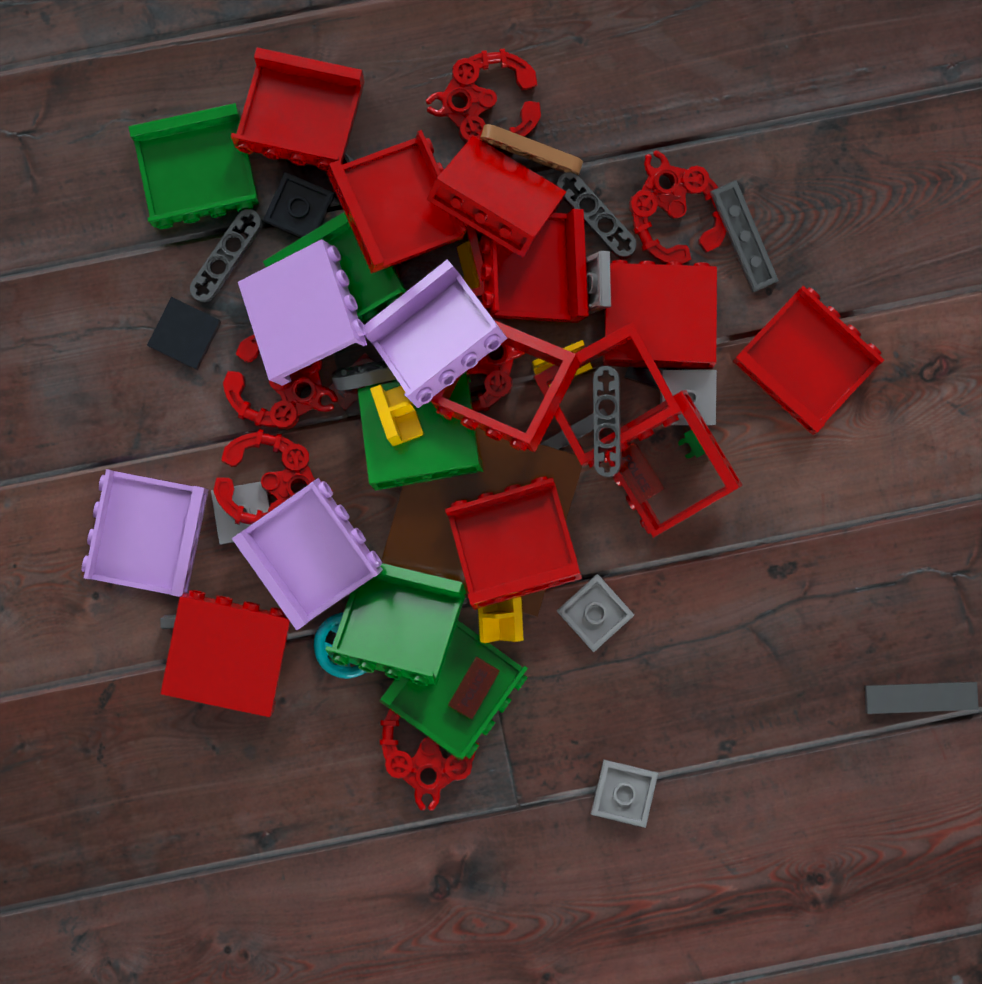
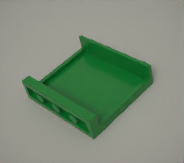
M236 103L128 126L130 137L135 144L150 217L147 218L153 227L167 229L173 227V223L176 222L194 223L198 222L200 217L210 215L212 218L225 216L227 214L226 211L237 209L238 212L246 209L252 210L254 205H259L249 154L240 152L235 148L231 139V134L237 133L241 120L240 111Z
M344 212L263 261L265 267H268L321 239L332 246H336L341 255V260L339 261L341 268L349 279V292L356 300L358 306L356 310L358 319L362 323L369 322L379 312L383 311L407 292L394 266L371 274Z
M465 371L456 384L449 400L473 410L469 387L471 379L468 372ZM396 379L392 380V383H377L358 389L369 484L375 491L484 472L482 460L479 457L476 430L466 428L460 423L461 420L454 417L451 420L445 419L443 415L436 413L437 409L431 401L419 408L414 405L424 434L393 447L386 437L370 388L381 385L385 391L401 386Z
M382 563L380 566L383 570L377 576L371 578L350 593L332 647L326 646L325 650L331 657L332 662L342 666H348V663L358 665L359 669L373 673L374 670L385 672L386 676L393 679H401L402 676L410 678L417 685L427 686L428 683L437 685L466 595L465 587L459 581Z
M457 620L437 685L428 683L427 686H421L413 683L410 678L401 676V679L393 681L380 699V702L458 760H463L465 756L470 759L479 747L476 743L481 733L486 736L496 723L492 720L493 716L497 711L503 713L511 702V699L508 697L514 688L519 690L528 677L524 673L528 668L526 666L521 667L490 643H481L478 634ZM480 668L482 669L480 673L484 671L482 675L488 672L485 678L478 674ZM479 676L476 678L478 682H481V678H483V682L480 684L475 682V677ZM469 688H471L472 690L476 691V689L479 688L476 693L469 690ZM470 691L474 694V697L471 700L467 699L468 702L466 704L469 705L467 707L461 701L463 698H466V693ZM468 693L467 696L472 698V694Z

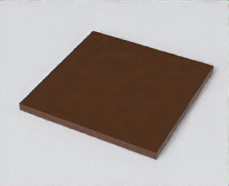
M476 428L479 457L482 460L484 472L403 486L381 562L462 582L468 596L467 584L449 517L445 509L450 508L451 504L457 501L466 500L471 502L477 500V497L484 493L493 492L495 495L505 492L504 489L508 486L519 484L522 487L532 484L531 481L536 478L547 477L548 479H554L565 520H567L582 465L573 453L539 444L535 453L527 449L525 451L521 449L516 450L510 446L509 441L502 438L500 441L493 440L485 435L486 431ZM545 590L521 596L522 612L538 617Z

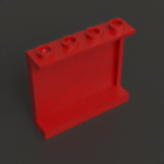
M257 47L254 55L256 68L237 133L231 134L235 148L246 154H252L253 152L261 153L265 157L274 160L279 158L288 159L297 165H305L306 163L316 165L324 171H328L329 164L340 160L342 164L365 83L363 71L361 69Z
M422 130L417 132L414 139L342 165L340 160L329 164L327 175L371 274L461 240L467 230L468 224L426 200L436 178L444 169L440 162L436 163L433 156L434 148L429 138H425Z
M473 135L436 178L426 200L523 258L537 234L552 213H555L566 191Z
M572 209L567 214L552 213L523 258L482 233L480 241V253L483 254L481 280L484 281L482 304L492 318L578 323L588 317L584 209Z
M625 260L612 261L610 263L611 307L605 309V337L633 322L658 368L713 369L716 364L717 266H710L709 263L705 262L695 263L691 266L683 265L681 262H668L666 265H658L653 261H641L639 264H628ZM633 339L603 355V366L647 367Z
M802 286L732 362L808 432L814 435L819 432L825 425L824 423L875 368L883 363L884 359L880 356L882 354L875 345L867 344L860 338L861 333L850 324L847 326L840 320L841 315L831 306L826 307L820 301L821 297L815 290Z
M539 477L532 480V484L522 487L519 484L511 485L504 489L505 492L495 495L493 492L479 495L477 500L471 502L466 500L452 503L450 508L445 509L449 517L467 584L470 605L474 610L582 579L553 478Z
M189 590V593L182 594L179 598L160 694L271 717L275 709L276 701L274 700L290 627V620L283 610L277 607H271L270 611L260 609V604L244 601L243 605L232 603V598L225 596H216V599L205 597L206 593L197 590Z

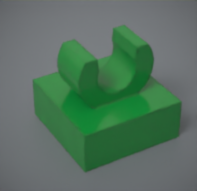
M692 429L684 433L685 438L678 442L679 446L689 443L692 450L685 455L687 459L694 456L698 458L706 454Z

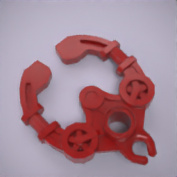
M500 49L499 52L487 53L485 50L469 58L458 60L452 68V80L446 90L433 93L426 99V104L428 105L435 99L440 100L442 108L436 110L430 106L427 108V112L437 117L448 116L459 128V135L465 143L473 135L480 139L485 121L479 115L494 107L497 95L491 89L475 85L479 77V70H488L489 64L500 63L501 68L507 67L515 71L516 83L521 90H528L537 86L535 70L525 60L505 52V49ZM460 97L465 101L466 106L457 108L453 105L452 99ZM533 101L525 102L520 111L521 124L517 127H510L509 131L526 137L534 129L541 117L540 103Z
M657 150L653 151V155L660 159L661 165L658 168H654L651 166L652 156L650 154L645 155L644 166L648 177L641 191L633 195L629 202L634 225L633 231L635 234L638 233L643 244L641 246L642 250H646L663 263L681 262L683 264L690 261L691 255L687 245L678 244L666 249L660 245L658 239L653 241L648 231V228L652 227L651 222H648V217L656 212L657 206H659L671 218L679 219L687 211L686 193L694 195L701 192L705 195V201L711 199L716 212L712 213L714 218L713 228L703 232L698 242L705 253L719 247L726 235V229L710 194V191L717 189L718 186L709 177V173L705 168L698 165L688 169L671 166L666 156ZM660 176L669 178L671 182L670 189H663L659 185Z
M254 334L241 341L236 355L247 363L255 360L260 352ZM322 359L290 374L291 382L283 386L269 380L270 386L282 398L281 401L273 405L270 411L261 408L259 412L250 408L251 403L243 400L241 394L245 387V377L240 372L228 371L223 381L225 395L231 406L239 413L238 418L254 421L255 425L259 427L268 426L286 430L291 429L298 423L299 416L312 409L321 412L334 409L333 404L325 406L321 404L322 396L328 395L334 403L338 400L334 391L322 386L319 374L322 367ZM304 387H311V394L307 398H300L301 390Z
M501 343L500 346L504 349V355L501 359L492 360L490 353H488L473 368L467 370L468 374L487 375L484 382L487 391L484 394H478L479 400L472 403L474 411L480 412L484 410L486 412L502 397H506L511 393L513 381L510 373L513 361L525 354L524 352Z
M259 429L258 432L245 434L234 439L224 447L221 461L231 467H237L242 462L246 449L251 447L260 449L261 444L273 446V452L282 453V463L285 467V470L267 472L262 476V488L277 500L271 503L268 512L263 513V511L257 510L256 515L244 512V506H238L234 503L232 498L235 488L232 479L216 478L213 489L216 500L226 514L235 520V524L240 525V523L252 525L295 495L291 490L294 484L303 483L307 486L315 480L308 466L309 453L304 446L293 443L289 439L282 437V434L277 433V436L266 434L264 430Z
M390 709L385 720L380 722V726H383L380 745H382L386 761V771L391 777L402 778L415 789V803L420 810L426 809L422 801L423 795L430 794L433 801L429 804L428 809L433 811L439 803L440 790L453 780L465 779L471 773L476 751L470 759L465 756L460 761L452 754L445 759L441 754L439 745L429 737H426L421 741L415 756L411 758L407 752L397 750L398 740H393L394 726H399L398 720L400 716ZM429 768L435 772L436 779L431 785H426L421 781L420 774L423 769Z

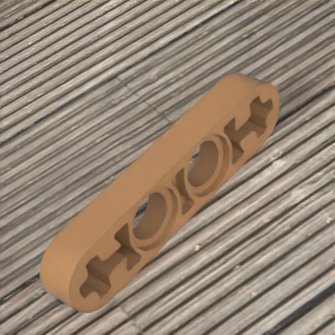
M485 124L480 137L487 144L563 173L572 172L579 175L583 161L576 156L494 125Z

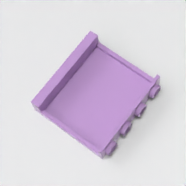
M322 239L238 282L268 379L281 386L291 382L290 374L354 343L362 346L367 345L364 337L366 334L365 326L358 319L356 313L358 306L356 300L349 292V279L339 262L341 260L340 252L336 246H332Z
M448 259L364 325L366 329L365 337L375 346L406 392L405 396L417 408L431 401L433 396L454 383L456 378L468 369L473 368L479 360L491 351L496 350L501 343L508 339Z
M106 469L105 475H102L99 481V491H102L100 502L95 503L93 517L96 518L94 529H90L87 544L90 545L89 555L84 557L82 563V572H85L84 578L178 597L188 593L209 490L202 487L188 486Z
M319 478L312 481L305 488L232 538L296 630L306 625L311 619L371 578L377 576L383 570L380 566L382 562L379 556L374 551H369L364 544L366 539L358 528H353L348 521L349 514L342 505L336 504L331 497L333 495L331 488L326 482H321Z

